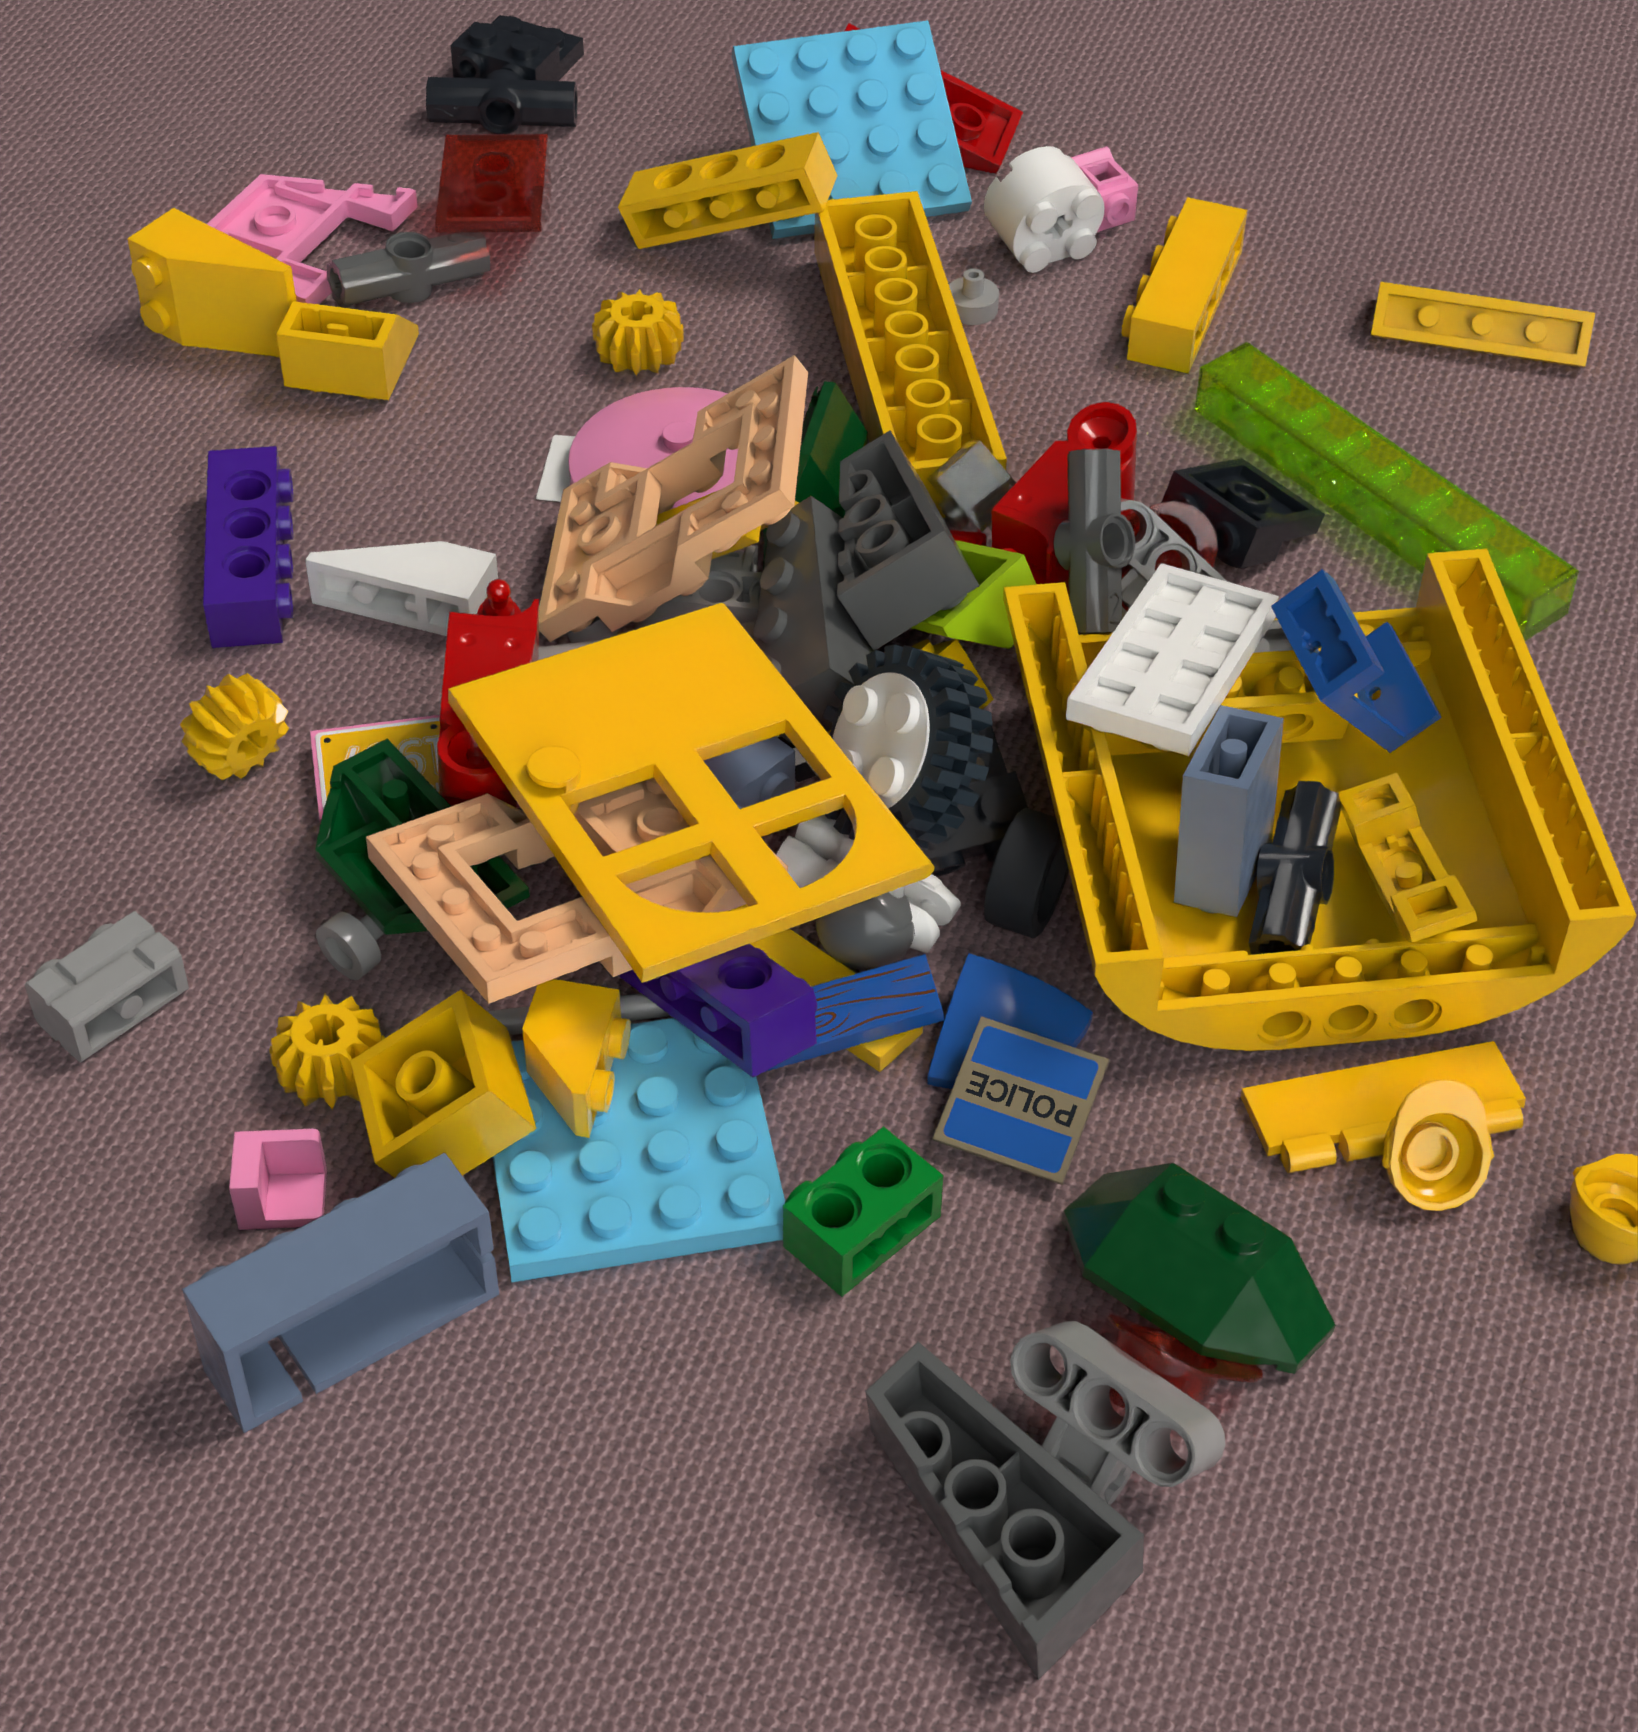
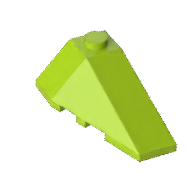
M955 540L980 586L967 593L963 601L955 607L939 610L913 626L912 629L1010 649L1014 642L1003 601L1004 587L1036 585L1024 554Z

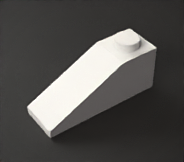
M444 541L310 552L305 560L313 604L447 636L449 612L477 614L479 606L487 598L486 588L489 582L498 579L496 554Z

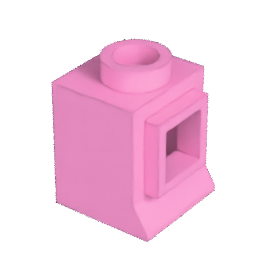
M1106 146L1071 157L1103 198L1104 216L1097 232L1135 221L1138 184L1114 161L1110 149Z

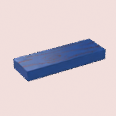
M926 954L812 986L811 988L814 989L817 1000V1011L815 1013L817 1044L766 1071L944 1021L943 1009Z

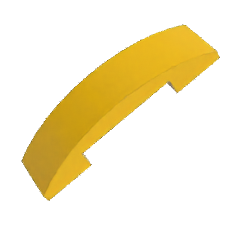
M1398 773L1337 792L1340 797L1341 810L1370 878L1393 922L1409 942L1413 943L1477 921L1475 909L1455 874L1450 876L1447 874L1420 825L1416 805Z

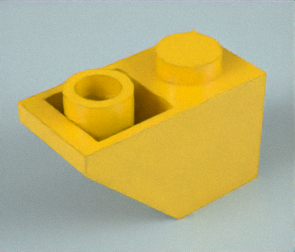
M552 979L537 985L522 1028L526 1071L576 1136L589 1138L597 1112L607 1113L610 1108L615 1083L614 1072L610 1070L614 1058L624 1059L630 1040L631 1021L627 1018H621L619 989Z

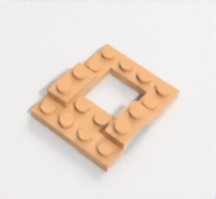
M795 355L697 412L692 443L649 468L610 462L563 489L539 605V631L549 642L569 631L574 633L582 631L594 621L596 616L600 618L611 632L632 621L635 623L644 621L659 606L679 595H691L704 585L706 580L709 579L713 551L717 553L724 552L731 548L742 535L762 524H774L788 514L795 504L808 371ZM727 448L729 450L738 449L733 483L656 526L657 515L670 510L675 502L693 492L702 493L712 488L723 476Z
M654 778L580 802L578 810L573 814L603 857L690 827ZM490 794L482 795L366 837L368 858L488 1004L515 995L564 974L577 971L598 961L613 977L633 970L583 897L517 921L470 866L482 864L502 854H505L518 870L545 862L549 858L554 857L524 811ZM773 852L788 872V866ZM711 855L626 885L639 896L653 903L676 910L722 912L731 911L746 904Z

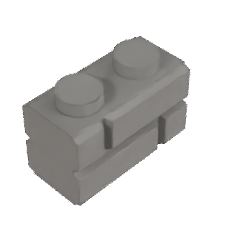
M133 911L115 924L109 923L100 926L91 934L85 944L61 960L53 959L47 961L36 971L34 977L24 984L34 1018L38 1025L53 1039L59 1040L62 1047L80 1063L189 989L182 956L178 948L160 932L156 933L153 926L136 911Z

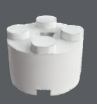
M1052 146L1035 148L1012 160L1009 163L1012 171L1001 182L995 177L985 196V216L1016 259L1028 272H1038L1049 263L1067 257L1082 259L1093 251L1097 244L1095 234L1104 216V201L1097 189L1070 156L1064 155L1060 149Z

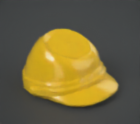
M1434 1080L1418 1085L1404 1098L1385 1134L1382 1166L1387 1170L1390 1183L1405 1201L1423 1210L1443 1211L1456 1208L1472 1199L1487 1179L1490 1162L1494 1158V1152L1487 1129L1484 1104L1475 1089L1457 1080Z
M1614 1154L1594 1163L1576 1167L1573 1171L1574 1180L1570 1188V1215L1573 1231L1580 1246L1592 1256L1611 1264L1623 1265L1638 1261V1156L1633 1154Z

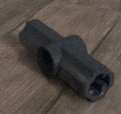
M506 69L495 70L489 73L485 79L428 77L426 113L429 122L481 124L486 130L499 135L510 134L517 130L520 125L576 127L578 91L574 81L523 80L517 73Z
M1298 781L1297 786L1285 790L1273 842L1264 843L1261 848L1257 867L1259 901L1248 942L1251 955L1298 951L1302 946L1311 944L1319 904L1327 905L1330 901L1334 882L1332 847L1340 816L1341 802L1339 793L1330 791L1321 782Z

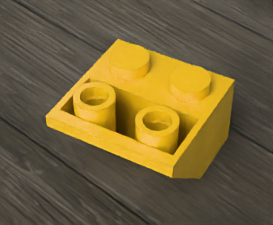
M293 301L276 333L284 387L307 389L313 392L360 396L366 399L389 400L419 335L418 325L397 314Z

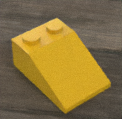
M172 208L127 238L132 260L131 269L136 280L141 305L140 314L144 325L150 330L160 333L183 346L279 357L276 333L292 302H297L291 266L175 208Z

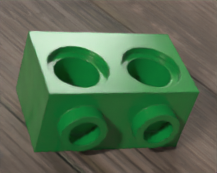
M883 1126L863 1143L858 1141L849 1145L840 1154L835 1165L815 1181H805L791 1192L783 1205V1247L838 1295L843 1297L941 1217L944 1175ZM827 1226H838L839 1228H828Z

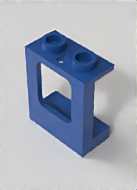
M1323 569L1271 605L1319 700L1391 753L1442 718L1391 624L1386 622L1365 637L1335 579ZM1381 690L1380 697L1376 700H1373V694L1376 691Z

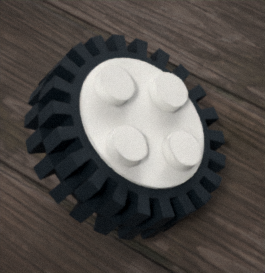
M890 645L885 646V653L874 650L867 654V665L856 663L848 671L854 685L839 682L833 693L842 703L839 708L827 705L822 718L833 722L829 735L919 848L924 851L929 849L928 842L940 844L948 838L945 826L958 829L965 818L957 807L958 804L974 807L979 797L978 793L969 788L970 782L986 780L989 767H985L983 759L978 757V754L992 753L993 739L979 735V731L993 725L992 714L990 711L979 708L988 700L984 688L974 686L978 678L972 671L963 669V664L914 647ZM844 808L825 814L826 818L836 820L833 827L839 833L849 835V839H855L852 822Z

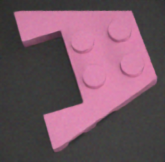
M260 174L211 219L207 225L291 266L296 301L320 305L332 293L327 280V271L301 262L348 217L394 231L418 207L416 190L397 187L396 195L376 194L373 192V185L354 183L347 191L325 189L324 180Z

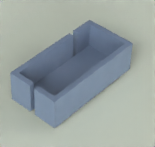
M443 1153L422 1165H413L406 1168L395 1179L358 1198L344 1200L335 1206L331 1212L294 1231L284 1232L275 1236L264 1247L227 1266H219L209 1270L198 1281L183 1288L182 1291L204 1372L243 1433L303 1402L301 1392L268 1344V1341L275 1337H279L317 1394L498 1296L499 1287L494 1256L490 1252L494 1248L489 1211L446 1153Z

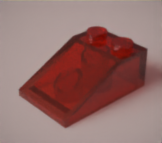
M548 134L445 135L435 218L436 233L542 232L550 213L552 187Z

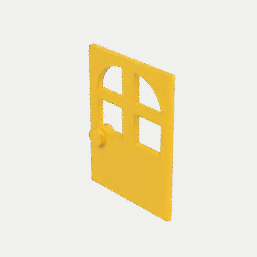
M724 603L708 606L448 688V703L642 983L923 880L934 871L935 867ZM785 733L822 781L739 809L705 764L704 760ZM654 778L690 827L603 857L573 815L578 810L579 803ZM844 808L854 829L855 839L851 849L842 862L821 879L799 888L761 837ZM711 855L749 907L722 912L676 910L653 903L631 891L626 885Z

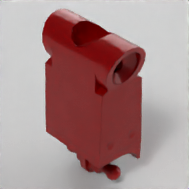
M1111 402L1094 403L1081 409L1071 419L1067 429L1066 441H1055L992 509V548L1024 554L1036 584L1065 582L1069 596V574L1059 564L1054 549L1056 530L1059 524L1068 519L1067 454H1069V451L1081 449L1119 450L1121 498L1134 500L1137 428L1136 420L1131 412L1122 405ZM1130 509L1121 511V515L1127 518L1133 528L1134 511Z
M494 579L489 582L486 588L487 598L479 606L477 614L449 612L437 754L439 793L451 806L485 794H490L515 808L517 806L515 798L448 703V688L539 660V599H534L531 606L521 612L517 604L510 597L511 588L505 580Z

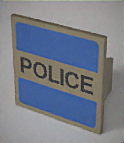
M981 1016L934 1134L933 1141L1063 1185L1109 1064V1059Z

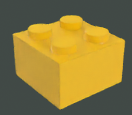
M461 989L350 1060L374 1162L394 1178L406 1168L413 1165H422L443 1153H446L463 1176L537 1129L507 1027Z

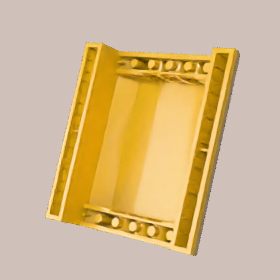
M1487 549L1427 553L1416 607L1352 612L1365 637L1384 623L1388 622L1391 624L1442 717L1391 753L1350 723L1342 739L1281 743L1272 842L1285 790L1297 786L1298 781L1321 782L1330 791L1340 792L1398 773L1416 805L1420 825L1447 874L1449 876L1455 874L1475 909L1477 917L1476 922L1413 943L1409 942L1401 934L1385 908L1360 856L1342 810L1340 811L1332 847L1334 857L1332 894L1327 905L1319 904L1311 944L1302 946L1298 951L1251 955L1248 942L1259 901L1257 876L1237 917L1221 913H1208L1199 908L1174 903L1183 774L1197 749L1192 750L1189 756L1173 751L1111 756L1105 732L1098 731L1091 726L1067 720L1068 697L1113 632L1078 634L1065 582L1004 587L1003 601L1094 975L1104 993L1124 1014L1147 1029L1184 1043L1213 1049L1244 1051L1282 1050L1443 1033L1480 1024L1513 1012L1558 990L1587 971L1616 946L1633 927L1637 916ZM1378 690L1373 694V700H1376L1380 697L1381 690Z

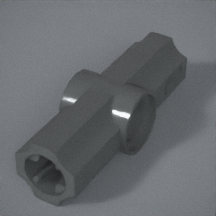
M478 228L434 238H428L416 232H399L387 239L384 249L332 260L331 263L327 264V280L331 288L332 297L339 307L387 296L400 302L415 303L427 299L432 293V286L483 275L485 272L490 271L491 257L487 249L486 239Z
M1112 449L1069 451V454H1067L1068 519L1059 524L1054 538L1055 555L1059 564L1069 574V600L1078 634L1114 632L1122 620L1121 567H1125L1131 561L1135 550L1133 528L1127 518L1121 515L1120 451Z

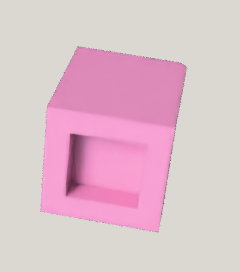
M317 1129L234 1132L229 1190L239 1230L297 1228L324 1215L327 1167L320 1132Z

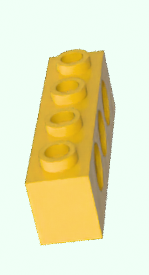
M819 132L636 171L625 190L618 209L637 248L643 249L823 212L838 175Z
M1294 650L1253 653L1221 704L1223 706L1284 718L1281 743L1342 739L1349 724L1348 721L1319 700ZM1212 720L1210 721L1209 725L1207 726L1199 741L1195 745L1194 749L1198 748ZM1105 732L1111 756L1167 752L1144 742Z

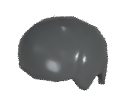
M889 892L815 919L816 931L823 949L840 963L860 971H868L898 962L904 958L915 936L908 898L906 896L896 898Z

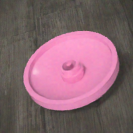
M694 387L662 388L637 393L606 406L581 427L572 442L569 452L570 485L610 462L649 468L692 443L697 412L728 393ZM727 448L723 476L712 488L702 493L693 492L675 502L671 509L721 490L733 483L738 449L729 450Z

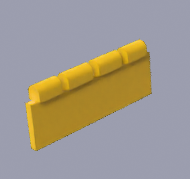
M1495 1041L1241 1089L1242 1102L1267 1156L1280 1154V1160L1287 1173L1335 1164V1143H1339L1338 1148L1346 1162L1383 1155L1385 1134L1391 1120L1396 1116L1399 1106L1410 1091L1427 1081L1457 1080L1474 1088L1484 1104L1489 1134L1521 1129L1523 1127L1521 1108H1524L1526 1100Z

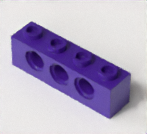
M277 446L208 451L203 607L212 648L283 643V619L293 618L290 583H283V579H293L291 545L284 544L285 540H293L294 538L290 505L284 506V503L294 501L293 481L290 468L280 469Z
M751 944L730 950L644 983L640 981L633 970L618 975L752 1078L817 1044L815 1019L817 1000L814 989L805 980L794 976L770 959L763 950L755 948Z

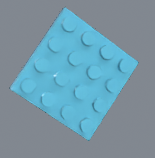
M928 20L733 46L731 57L751 146L819 132L838 175L828 200L918 191L926 217L969 211L972 199ZM815 213L770 222L772 239L815 233Z
M674 1018L631 1024L626 1056L624 1059L614 1058L610 1070L615 1075L610 1108L607 1113L597 1112L590 1137L586 1138L576 1136L527 1073L524 1041H512L537 1129L493 1156L511 1282L783 1240V1205L785 1204V1198L756 1076L752 1078Z

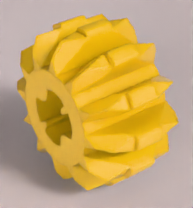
M641 289L632 295L618 292L616 300H603L600 311L594 314L592 332L593 340L596 342V351L599 353L600 362L612 364L615 372L630 369L637 376L641 370L648 369L658 373L660 364H675L676 354L681 351V342L684 341L683 324H681L676 303L664 301L661 293L656 292L648 296L643 295Z
M248 673L238 678L227 674L223 677L219 686L215 688L206 685L205 695L200 700L189 703L192 714L185 717L179 724L185 733L181 742L188 749L187 753L199 766L202 765L209 773L215 774L221 780L229 778L233 774L242 779L247 775L252 766L263 767L264 758L269 753L280 749L276 741L289 730L284 721L288 710L282 705V700L261 680L253 678Z
M324 993L319 1005L311 1007L298 1001L295 1016L278 1017L277 1036L271 1038L272 1046H270L269 1052L272 1066L276 1067L278 1082L283 1087L285 1093L297 1092V1097L301 1099L305 1107L318 1098H324L325 1102L333 1110L338 1097L347 1095L360 1102L350 1060L383 1040L385 1036L381 1035L379 1020L374 1016L372 1009L360 1010L359 1005L356 1004L352 996L339 1004H333L326 993Z

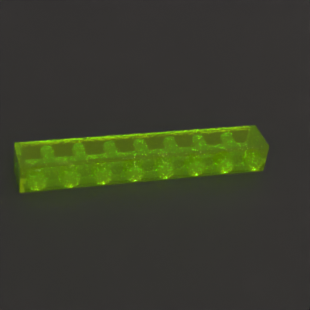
M1245 342L1200 367L1195 402L1196 412L1321 500L1325 505L1349 520L1364 533L1402 558L1406 563L1423 573L1427 553L1487 549L1525 641L1568 614L1579 570L1259 349Z

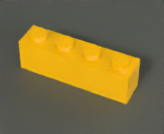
M1187 197L1179 216H1170L1165 231L1164 246H1156L1151 261L1150 275L1143 274L1136 296L1137 306L1129 305L1124 316L1121 334L1123 337L1129 338L1127 360L1189 374L1242 253L1247 218L1246 209Z

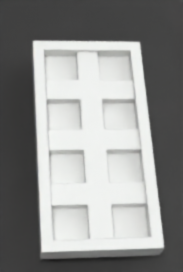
M1161 563L1068 697L1066 719L1091 726L1101 732L1114 733L1144 742L1164 751H1173L1189 756L1274 621L1276 615L1271 605L1278 601L1279 596Z

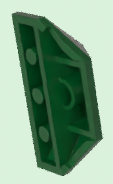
M824 381L819 384V387L816 386L812 393L802 427L795 501L800 503L812 496L844 518L845 510L839 502L840 461L868 444V431L834 382ZM768 528L763 530V570L768 541L766 536Z
M387 738L333 766L330 779L331 788L324 806L315 847L316 858L385 935L429 932L368 858L366 837L449 808L451 805ZM499 856L491 858L482 864L470 866L506 909L530 897L529 887Z
M1175 1163L1103 1174L1063 1210L1061 1220L1065 1231L1069 1233L1071 1247L1081 1275L1201 1356L1247 1365H1274L1277 1371L1295 1374L1334 1332L1336 1324L1292 1238Z

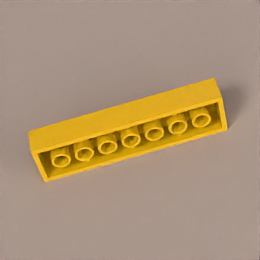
M918 191L828 200L824 211L815 213L814 253L863 423L868 431L869 443L888 431L892 432L924 483L942 518L992 512L994 506L1005 494L1007 457Z

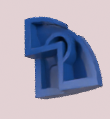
M968 953L939 1035L927 1077V1084L953 1089L981 1016L1076 1048L1091 1024L1093 1012L1076 999L1034 976L999 962Z

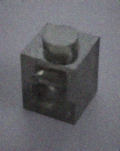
M969 440L927 478L943 497L938 507L947 519L959 530H962L967 525L971 531L983 532L987 527L992 531V509L1016 484L1015 480L980 440Z

